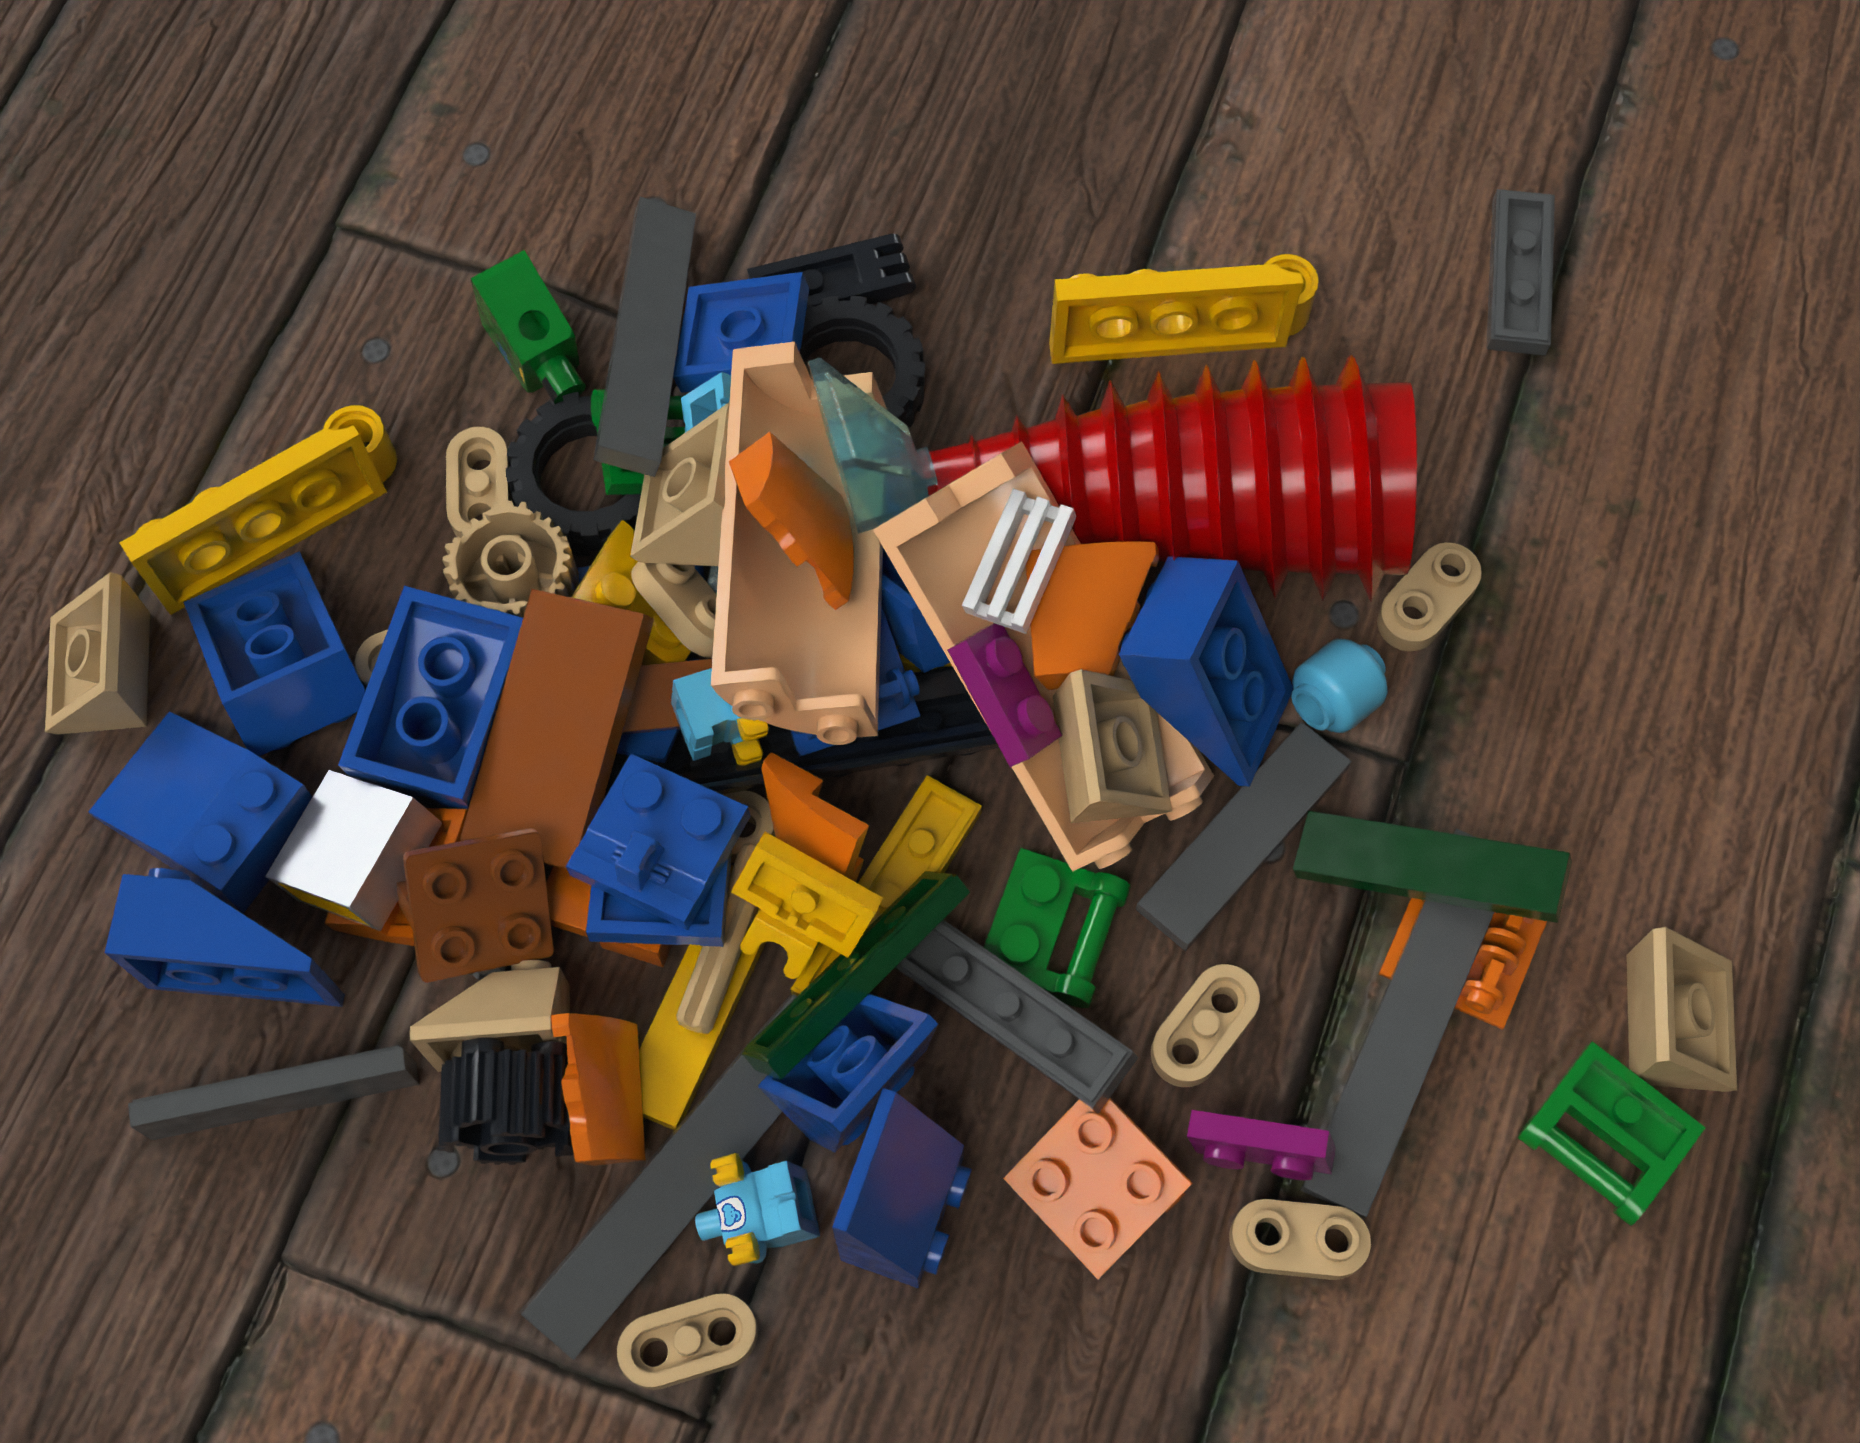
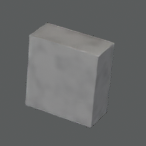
M328 770L265 877L297 901L381 931L398 901L396 882L406 881L403 862L404 854L408 851L428 848L442 822L411 796Z

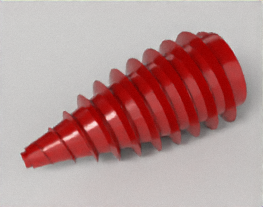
M1353 355L1347 358L1336 384L1317 385L1306 359L1301 357L1289 385L1277 388H1268L1256 360H1253L1241 390L1220 392L1206 364L1194 393L1175 398L1172 397L1158 371L1147 400L1127 406L1124 405L1110 380L1100 409L1076 416L1064 394H1062L1055 419L1026 428L1016 414L1012 431L977 441L971 435L968 443L931 452L925 450V453L899 456L897 463H886L885 466L886 500H897L900 507L909 508L1022 441L1059 507L1062 504L1074 508L1076 519L1072 529L1081 544L1155 542L1159 548V561L1166 562L1168 556L1172 557L1174 561L1177 557L1236 560L1239 562L1241 569L1264 572L1275 600L1288 573L1297 572L1311 573L1322 601H1324L1336 574H1357L1370 602H1372L1383 576L1407 575L1412 559L1417 489L1416 415L1412 385L1410 382L1366 383Z

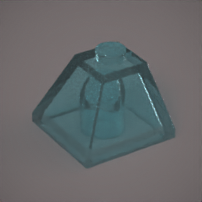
M822 358L808 361L824 429L858 534L878 527L928 497L927 487L938 484L928 448L924 447L916 450L907 425Z

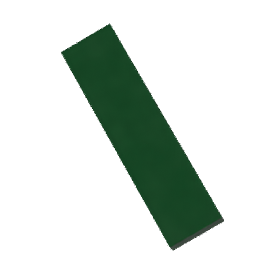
M1308 811L1293 871L1299 879L1558 923L1572 859L1570 852Z
M925 871L865 930L849 958L840 954L743 1049L742 1055L756 1071L782 1080L970 893L969 889L958 875Z

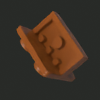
M529 828L417 849L404 854L403 862L406 881L396 882L399 908L413 929L418 974L422 981L428 983L519 964L525 960H538L552 956L554 949L541 836L535 829Z

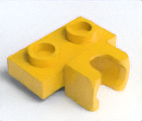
M767 832L763 833L731 893L760 908L740 943L742 952L752 955L764 942H775L781 945L788 955L783 971L785 976L790 979L799 977L818 942L849 958L883 897Z

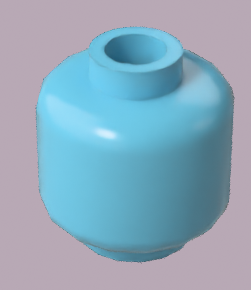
M1337 638L1332 640L1295 669L1292 679L1293 691L1291 698L1297 713L1309 726L1316 730L1323 731L1326 729L1331 732L1344 733L1354 728L1379 708L1386 699L1388 687L1384 661L1368 645H1360L1348 639Z

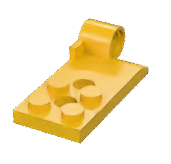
M1281 254L1270 258L1264 265L1167 272L1141 269L1125 275L1096 276L1083 273L1074 275L1069 279H1055L1049 341L1051 363L1286 347L1289 336L1300 332L1309 320L1319 283L1318 274L1313 265L1306 259L1293 254Z
M360 405L346 406L331 414L326 420L323 429L222 486L202 491L188 505L164 518L154 519L143 524L134 535L119 543L130 562L169 614L172 615L185 607L184 601L234 580L387 493L383 482L395 470L397 463L396 451L381 418L375 411Z

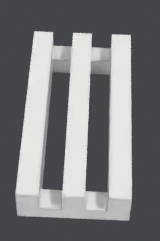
M1013 488L963 601L962 607L967 614L1026 634L1075 522L1076 514L1074 508L1062 504L1058 508L1052 506L1047 499L1037 496L1036 500L1028 498L1025 492ZM1024 514L1029 515L990 605L985 604ZM1044 521L1053 523L1015 612L1005 611Z

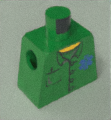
M525 250L470 278L481 323L525 391L532 393L544 387L554 404L562 402L563 395L575 392L581 395L586 385L576 371V368L580 365L576 337Z

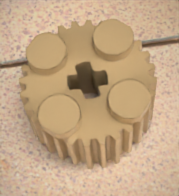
M507 501L505 507H501L498 502L493 503L492 509L482 513V520L471 519L472 527H462L460 529L462 537H454L453 543L445 545L448 555L443 556L442 561L446 567L443 569V573L448 581L449 589L456 600L524 617L531 589L572 597L580 584L578 580L579 572L567 537L563 536L559 526L554 527L551 518L548 517L543 520L541 512L538 511L533 514L528 509L526 502H521L518 507H515L512 501Z

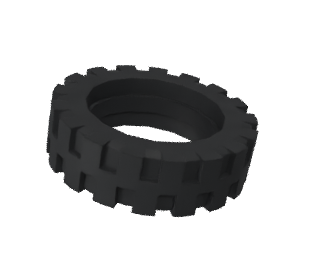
M838 296L823 298L821 305L812 307L810 303L807 304L802 344L799 352L803 361L818 348L834 342L850 341L875 347L891 361L895 369L896 379L891 390L883 396L887 407L886 447L895 442V435L900 430L906 433L914 423L915 411H920L923 405L925 362L923 361V347L919 337L913 338V327L903 316L897 319L893 315L891 307L881 302H878L877 306L868 304L865 297L851 296L850 301H839Z
M575 392L563 395V401L552 405L550 401L536 409L538 415L532 421L526 418L517 429L519 436L517 442L511 441L508 448L507 458L510 467L506 468V478L516 507L521 502H526L528 509L533 514L538 511L541 512L543 520L548 517L551 518L554 527L559 526L563 536L567 537L572 553L579 556H589L590 551L602 549L608 537L621 520L628 523L635 531L641 494H627L614 505L595 511H571L552 503L543 494L540 485L541 474L550 457L568 442L587 436L597 437V428L594 426L591 417V396L580 397L579 393Z

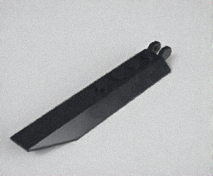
M953 666L931 669L925 673L923 671L914 672L920 690L919 695L914 696L920 717L879 730L878 736L858 737L849 744L834 745L799 757L790 730L768 724L769 731L767 736L758 739L763 751L761 761L743 766L737 764L731 743L724 741L712 746L710 756L693 761L680 729L665 763L644 760L717 793L728 794L765 788L761 768L763 760L771 752L818 778H825L831 776L842 777L854 772L890 766H907L915 762L955 755L966 756L979 751L997 749L999 746ZM616 753L604 799L627 761L628 755Z

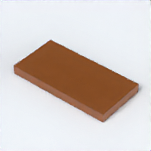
M531 589L460 840L465 841L533 828L541 836L544 863L566 869L565 866L583 839L588 826L603 802L654 618L639 612Z

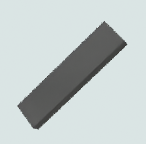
M1301 722L1256 771L1250 787L1243 786L1141 898L1137 903L1136 910L1186 952L1308 815V811H1311L1342 777L1352 761Z
M944 920L895 967V969L1098 1114L1139 1058L1131 1049Z
M396 1045L135 1099L132 1103H128L130 1127L150 1140H157L419 1085L417 1063L403 1047Z

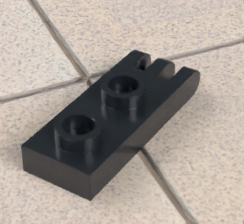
M898 234L879 236L747 269L748 279L803 272L809 287L807 304L810 303L812 307L821 305L823 298L838 296L839 301H850L851 296H861L867 298L868 304H873L908 295L916 289L914 277L911 273H908L910 265L907 256L901 253L904 246Z

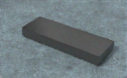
M1502 189L1496 190L1492 200L1487 350L1546 356L1551 345L1555 195Z

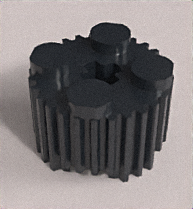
M476 1038L463 1041L461 1057L454 1056L452 1060H446L441 1068L438 1151L453 1153L455 1145L459 1147L467 1146L469 1149L474 1148V1161H478L480 1164L494 1163L495 1165L508 1163L509 1165L526 1162V1154L532 1153L537 1149L542 1150L544 1147H555L556 1157L574 1155L570 1135L569 1114L564 1101L561 1083L568 1065L567 1044L555 1041L533 1044L531 1052H527L523 1049L519 1051L504 1050V1042L493 1038Z

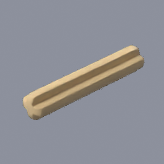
M744 844L740 847L730 873L724 947L702 946L676 1014L679 1025L690 1031L708 1034L712 1030L742 952L740 943L757 912L758 907L731 893L756 845Z

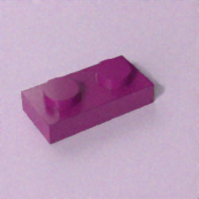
M993 623L947 649L1010 767L1030 759L1062 736L1054 721L1051 707L1040 695L1023 663L1019 647L1010 638L1004 626Z
M1191 1110L1187 1138L1197 1153L1204 1154L1203 1161L1210 1165L1226 1169H1243L1245 1161L1272 1165V1173L1295 1180H1312L1313 1172L1332 1175L1336 1147L1328 1130Z

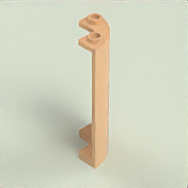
M795 342L733 349L725 461L724 509H722L711 686L725 702L732 706L733 713L740 718L764 721L776 727L817 735L820 741L827 744L844 745L855 741L857 737L878 736L883 546L873 529L884 523L887 407L873 372L811 379ZM769 432L775 435L843 497L852 529L854 572L850 599L837 610L832 608L823 598V589L814 567L807 561L796 567L784 553L776 539L761 526L744 505L729 461Z
M1022 441L873 529L976 707L977 705L947 649L993 624V622L967 614L962 607L963 601L1013 488L1025 492L1028 498L1036 500L1038 496L1049 500L1052 506L1060 508ZM1024 514L985 604L990 605L1029 515ZM1044 521L1032 550L1043 548L1053 523ZM1071 529L1064 546L1081 544L1073 529ZM1026 565L1005 611L1014 613L1027 585ZM1029 626L1026 634L1005 627L1010 638L1019 647L1023 663L1040 695L1051 707L1056 723L1053 695L1058 689L1047 690L1034 675L1031 626ZM1128 629V630L1124 633L1123 638H1124V636L1126 635L1127 632L1131 631L1130 629ZM1120 658L1114 677L1131 680ZM1157 713L1172 808L1171 812L1163 814H1166L1169 821L1185 816L1203 803L1200 795L1211 782L1214 775L1201 752ZM1059 738L1030 759L1012 766L1013 771L1072 872L1092 862H1095L1098 869H1102L1121 860L1132 851L1129 843L1143 824L1163 815L1157 814L1071 823Z

